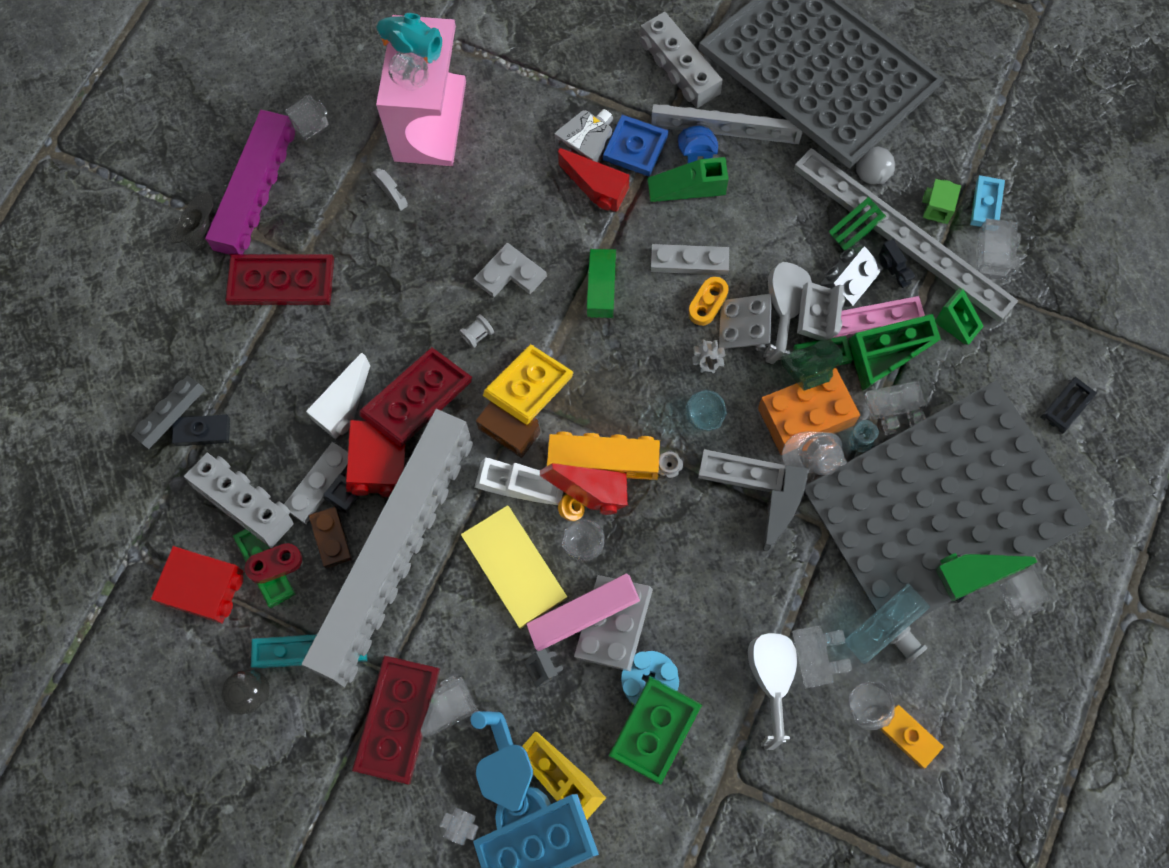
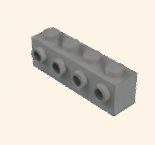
M666 12L641 25L640 43L646 51L649 50L654 56L656 64L660 68L663 67L668 73L670 81L674 85H678L688 102H692L696 108H699L721 94L722 78Z
M206 453L184 475V478L194 490L269 548H272L294 524L289 516L291 511L278 501L275 504L269 500L271 496L260 486H257L256 489L249 484L251 481L240 471H237L236 474L229 469L231 466L222 457L218 456L215 459L209 453Z

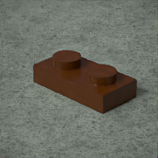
M332 507L309 515L323 567L327 569L352 560L338 509Z

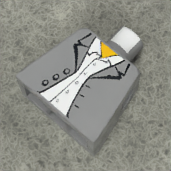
M602 109L596 117L586 110L581 111L556 131V148L565 149L599 163L612 137V128L609 124L613 121V116L605 109Z

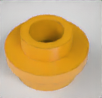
M568 494L564 495L559 501L558 511L564 519L576 521L584 514L585 506Z

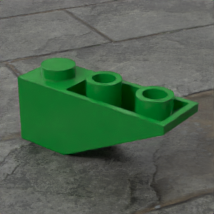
M725 157L699 159L649 177L650 202L726 195L729 179Z

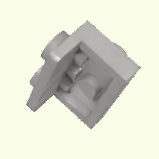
M809 281L803 285L798 334L823 342L839 334L842 328L841 312L845 303L843 285L838 284L832 289Z

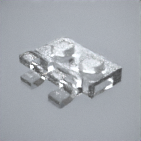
M919 381L866 391L865 399L872 420L881 419L885 436L896 434V428L900 427L896 417L898 414H907L910 427L926 419L922 409H925L927 404Z
M820 625L791 632L804 689L831 685L834 683L832 675L845 674L852 671L850 658L829 662L826 646L844 644L843 630L822 634Z

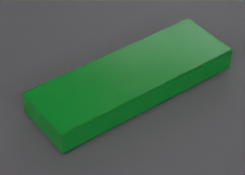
M246 529L233 535L246 562L251 556L271 549ZM258 563L255 566V571L262 570L263 563ZM286 575L266 583H257L269 608H273L296 595Z

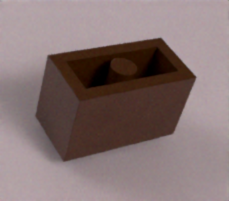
M491 401L476 420L478 429L520 458H523L541 434L539 421L535 417L526 425Z

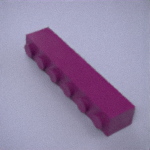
M260 110L205 238L213 251L229 255L243 254L249 248L250 236L253 229L259 224L262 207L268 202L270 188L277 181V171L280 164L286 159V150L289 143L295 137V128L289 116Z

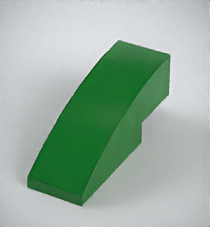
M590 249L587 317L614 318L616 249Z

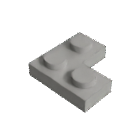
M506 243L473 279L476 285L494 298L510 280L531 294L547 277V273L509 243Z

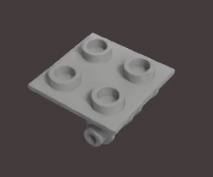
M771 294L725 300L720 311L719 348L729 349L756 346L757 351H765L766 346L770 344Z

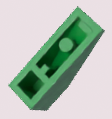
M954 553L940 560L942 565L936 569V572L951 601H954L1027 569L1038 561L1032 556L965 554L958 557Z

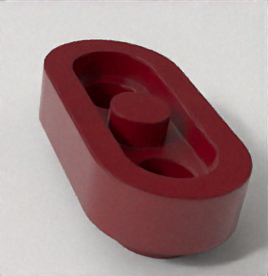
M281 544L251 556L245 564V573L255 583H266L295 572L302 564V554L293 544ZM285 553L291 554L289 560L282 561V556ZM258 563H263L262 570L255 571V566Z

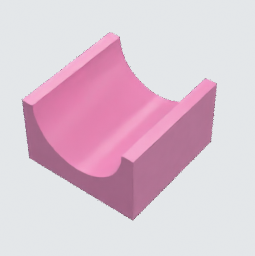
M421 17L420 20L428 27L439 29L443 41L440 57L432 63H426L422 57L396 51L389 42L386 48L376 106L395 162L453 166L466 85L464 75L448 72L456 28L455 20Z

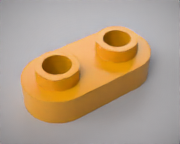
M710 277L703 283L689 307V318L694 324L704 326L713 321L727 298L728 285L725 280L720 277ZM717 291L719 294L714 296L710 292ZM704 311L706 315L699 316L697 312Z

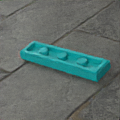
M317 634L252 639L251 668L301 666ZM367 654L365 656L360 655L358 662L367 661Z

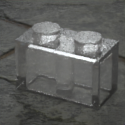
M986 218L979 229L976 270L987 278L1008 281L1013 272L1018 270L1020 257L1016 256V251L1021 241V233H1017L1018 222Z

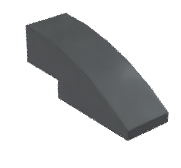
M786 465L781 491L772 490L768 500L763 551H769L791 522L801 502L809 468Z

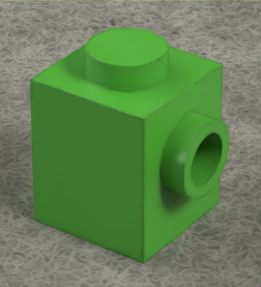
M935 179L932 187H927L922 202L926 203L923 218L948 224L955 212L961 185L954 184L948 180Z

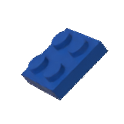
M622 115L603 154V160L650 177L668 137V130Z

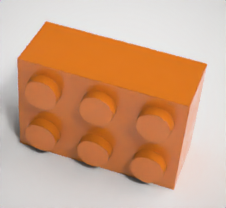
M836 368L761 398L758 407L780 455L855 425L860 417V413Z

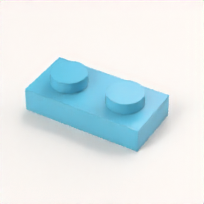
M979 175L976 180L970 225L997 229L1000 221L1005 180Z

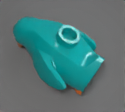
M406 13L404 16L383 18L378 22L376 29L384 46L390 42L396 51L422 57L426 63H432L440 57L443 41L439 29L428 27L420 20L421 17L418 14Z

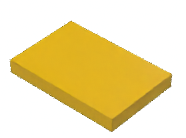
M530 344L484 390L483 396L528 425L572 378L573 371Z

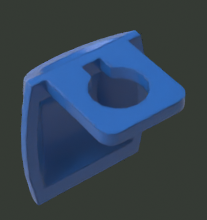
M692 126L679 133L678 146L683 156H687V164L696 161L698 156H703V159H709L718 153L717 138L709 128Z

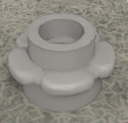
M665 452L659 455L658 473L662 476L666 475L668 478L676 477L683 468V461L678 454ZM667 463H671L672 466L668 467Z

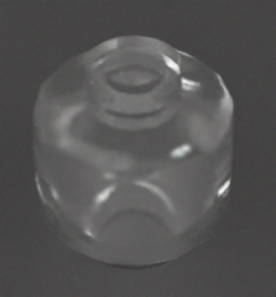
M399 51L392 57L389 63L388 73L390 79L404 89L410 91L417 90L425 85L429 77L427 62L412 52L403 53Z

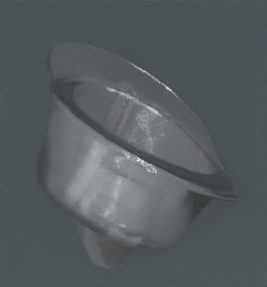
M800 432L792 436L782 450V459L785 465L809 468L808 473L822 476L833 474L841 465H846L847 462L844 458L841 439L836 434L829 432Z

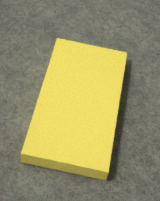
M508 505L461 534L520 629L568 599Z

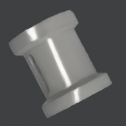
M481 314L476 316L477 320L466 329L462 328L459 330L462 338L472 349L485 336L494 333L492 326Z
M909 625L889 640L891 645L895 644L903 653L907 664L927 649L926 645H921L913 636Z

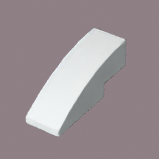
M485 458L481 462L474 487L504 496L558 505L563 495L562 490L540 477V470L517 463L510 465L490 458Z

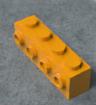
M561 431L556 434H549L547 466L552 463L626 473L627 478L657 480L660 440H654L650 436L627 439L626 436L618 434L611 435L610 438L599 437L595 433L573 436L570 432Z

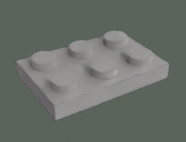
M597 575L593 590L615 580V578ZM633 583L640 601L583 629L574 657L579 660L630 672L653 589L648 585Z

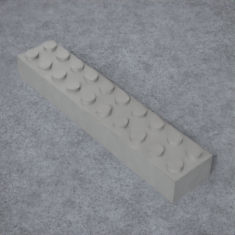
M438 409L434 411L302 662L303 666L315 674L343 687L346 686L347 682L351 683L358 671V666L356 665L359 656H365L369 651L372 640H370L372 633L375 629L378 630L381 627L385 618L383 612L387 604H392L398 593V588L396 587L400 579H404L407 576L411 567L409 561L413 553L417 554L421 549L424 541L422 536L426 528L430 529L436 518L434 512L438 504L442 505L446 500L449 491L447 487L451 479L455 480L461 468L459 463L462 457H467L471 451L473 442L471 441L466 421Z

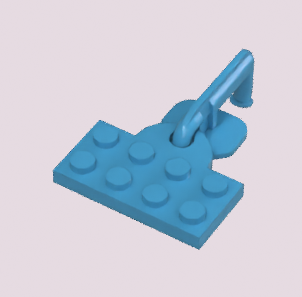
M492 711L474 712L470 717L472 726L476 729H482L486 725H491L499 751L483 758L476 768V777L482 795L498 804L495 816L497 830L473 841L481 868H571L599 855L578 794H572L551 804L548 797L542 791L529 786L533 776V769L528 754L522 746L514 745L503 714Z

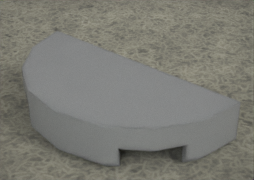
M377 168L371 173V177L400 211L408 206L405 197L395 188L397 184L385 170Z

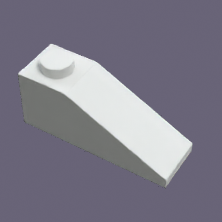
M363 353L346 368L306 411L310 418L334 439L339 435L345 434L350 429V420L355 418L370 368V364Z

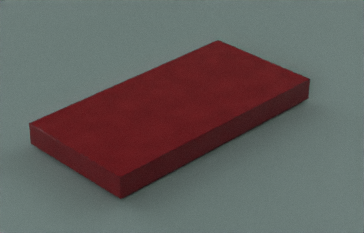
M230 254L225 302L228 305H330L334 257L332 254Z
M431 347L359 411V416L399 447H402L430 421L436 409L442 410L472 382V376Z
M384 655L352 771L408 785L411 784L424 734L422 726H424V720L427 722L425 718L428 709L430 710L429 706L432 704L431 701L434 696L440 668Z

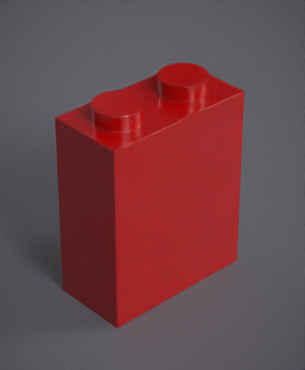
M350 420L346 492H352V494L364 496L368 493H380L381 496L390 497L404 470L405 444L399 447L367 421Z
M173 546L151 600L160 605L223 624L224 619L232 611V599L235 591H238L243 583V570L234 564Z

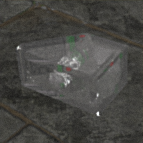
M456 676L449 677L440 683V688L434 691L421 728V733L425 738H429L479 711L462 677L458 679Z

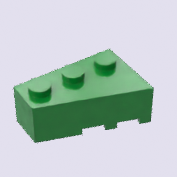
M933 314L858 332L848 340L862 391L941 340Z

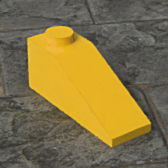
M534 732L522 746L528 754L534 776L556 801L572 794H578L586 820L606 799L602 792L581 770L538 732Z

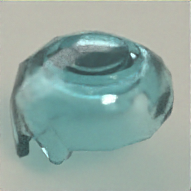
M710 390L694 393L686 404L685 411L688 422L694 428L701 431L718 429L727 415L724 400L717 392Z

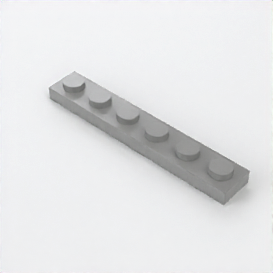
M653 104L651 125L659 128L684 130L692 126H704L717 135L799 144L802 131L787 119Z

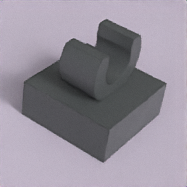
M546 649L535 652L524 662L536 688L547 684L563 670L562 665L554 667L551 661L557 655L556 652L547 653Z

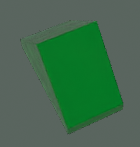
M959 288L935 319L938 326L966 345H969L984 327L962 288Z

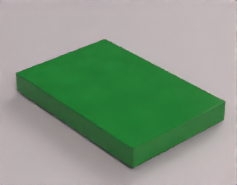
M650 676L609 756L661 785L702 704Z

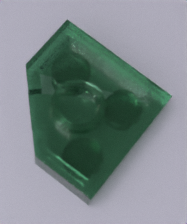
M831 339L819 341L815 345L804 349L794 350L790 354L782 356L781 361L782 366L805 391L829 382L833 377V369L841 364L843 357L842 351Z

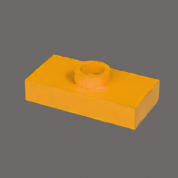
M896 705L877 726L922 769H925L944 747L900 705Z

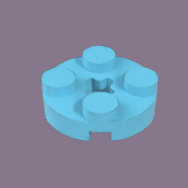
M655 651L639 652L634 657L631 671H622L621 683L623 692L632 705L635 706L645 687V681L642 680L643 675L648 676L650 673L655 674V679L678 690V670L667 656Z

